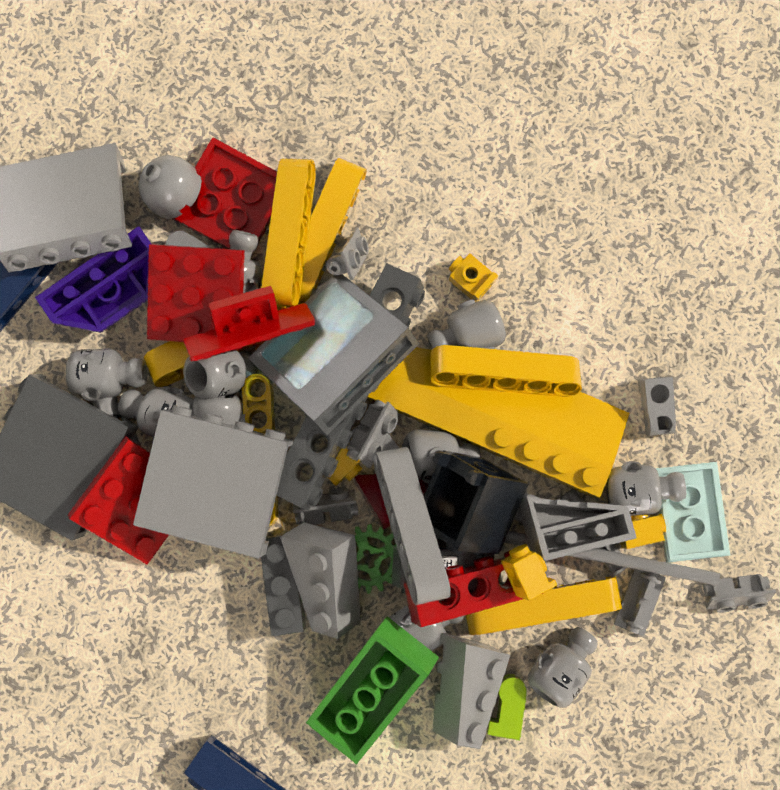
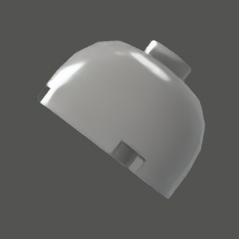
M163 155L155 158L143 168L138 185L142 201L156 215L165 219L176 218L182 215L179 210L185 205L191 207L200 193L201 176L197 174V169L183 158Z

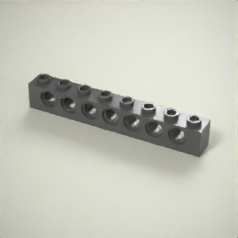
M386 263L370 297L386 310H388L387 304L390 300H402L401 305L397 309L388 311L409 327L411 322L409 316L413 308H418L422 303L425 291L423 290L424 286L420 278ZM363 307L344 346L373 319L374 314L365 307ZM367 397L328 435L307 415L286 455L277 496L308 511L311 506L317 505L323 494L321 486L325 478H330L337 467L338 460H336L340 449H345L352 438L353 432L350 430L355 420H360L366 411L367 403L365 401ZM326 437L328 440L327 448L323 452L316 453V441L319 438ZM311 465L313 469L312 477L308 481L302 482L300 479L302 468Z

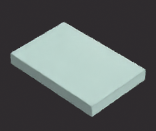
M717 462L656 468L659 477H665L672 472H680L684 475L686 483V498L680 502L663 499L659 514H662L666 524V532L663 533L666 562L730 556Z

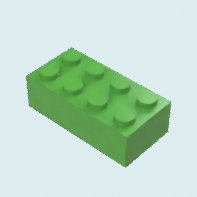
M387 616L312 713L306 724L357 765L428 677L439 657Z

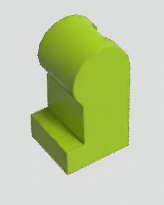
M506 674L503 677L498 692L500 698L497 717H490L486 732L491 736L520 741L527 689L518 676Z

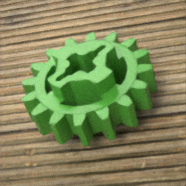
M368 524L366 532H362L361 528L357 526L355 527V540L359 548L357 562L365 556V550H369L371 554L384 553L375 559V566L370 567L368 563L357 565V570L360 569L369 573L371 580H366L358 577V588L360 589L361 585L366 586L367 594H370L372 586L376 585L381 592L384 590V581L392 584L393 546H396V544L393 545L391 543L394 538L393 533L385 537L382 527L377 532H373L372 524ZM367 537L377 538L385 543L386 546L377 548L370 545ZM391 556L390 566L385 574L382 575L379 568L383 559Z

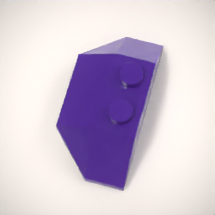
M139 226L128 233L132 247L97 254L35 297L52 323L101 333L148 301L149 244L152 243Z

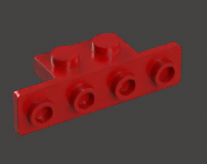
M270 285L208 303L214 330L184 338L183 341L190 360L197 361L208 359L230 350H238L260 341L271 340L274 337L290 332L301 331L304 328L314 326L315 318L306 303L277 310L275 294Z

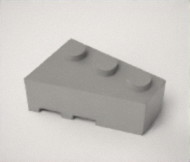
M529 496L524 497L519 506L530 551L538 553L544 561L637 538L628 506L570 502L559 499H539Z
M304 522L280 536L312 631L339 639L361 622L355 535Z
M441 633L440 643L444 644L443 660L438 662L437 672L441 674L440 691H437L435 694L433 732L457 746L481 749L510 655L481 642Z

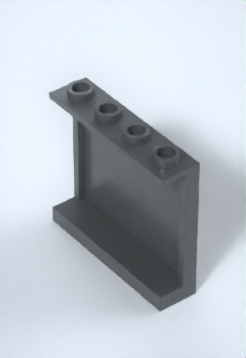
M29 374L18 388L19 396L15 404L5 414L4 421L6 423L0 433V501L73 541L85 536L87 529L71 521L67 516L125 436L131 440L133 439L138 426L129 420L120 421L45 380L47 376L43 374Z

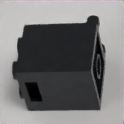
M446 450L437 452L434 456V463L437 466L424 495L436 539L443 540L447 543L446 548L460 555H463L465 551L482 557L485 556V553L500 554L529 484L484 458Z

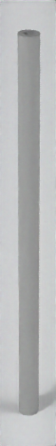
M513 531L508 532L504 543L519 546L527 544L529 547L526 534ZM598 548L568 555L716 586L719 585L720 573Z

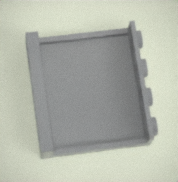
M116 143L0 167V261L8 272L22 271L28 268L132 247L125 227L121 173H125L126 170L124 160Z
M173 405L172 410H161L133 525L258 559L265 555L269 541H266V536L288 447L292 446L293 441L284 439L286 433L266 429L265 434L253 431L254 425L235 421L234 426L222 423L223 417L204 413L203 418L191 415L192 409Z

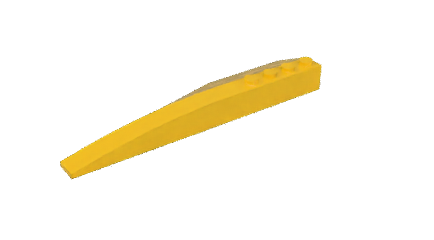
M312 330L281 362L315 376L343 348L348 335ZM262 341L259 344H257L255 350H257V348L260 345H262L265 341ZM416 347L379 384L376 391L371 392L367 397L368 400L373 402L376 399L385 404L389 402L402 415L439 431H446L457 439L466 443H472L482 450L592 498H600L612 470L630 414L582 392L570 397L437 386L431 382V349Z

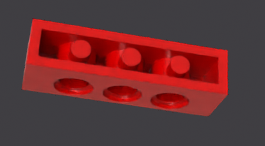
M509 551L504 552L503 558L493 560V557L476 559L473 566L463 568V565H453L446 567L450 584V597L441 602L437 600L415 605L412 601L408 585L405 583L404 588L412 623L419 627H425L523 600V598L516 596L508 576L504 584L500 585L498 581L500 573L505 570L501 560L510 556ZM473 578H476L478 581L477 589L473 593H469L468 584Z

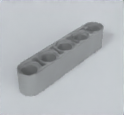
M408 447L375 452L374 468L413 603L420 605L449 598L450 584Z

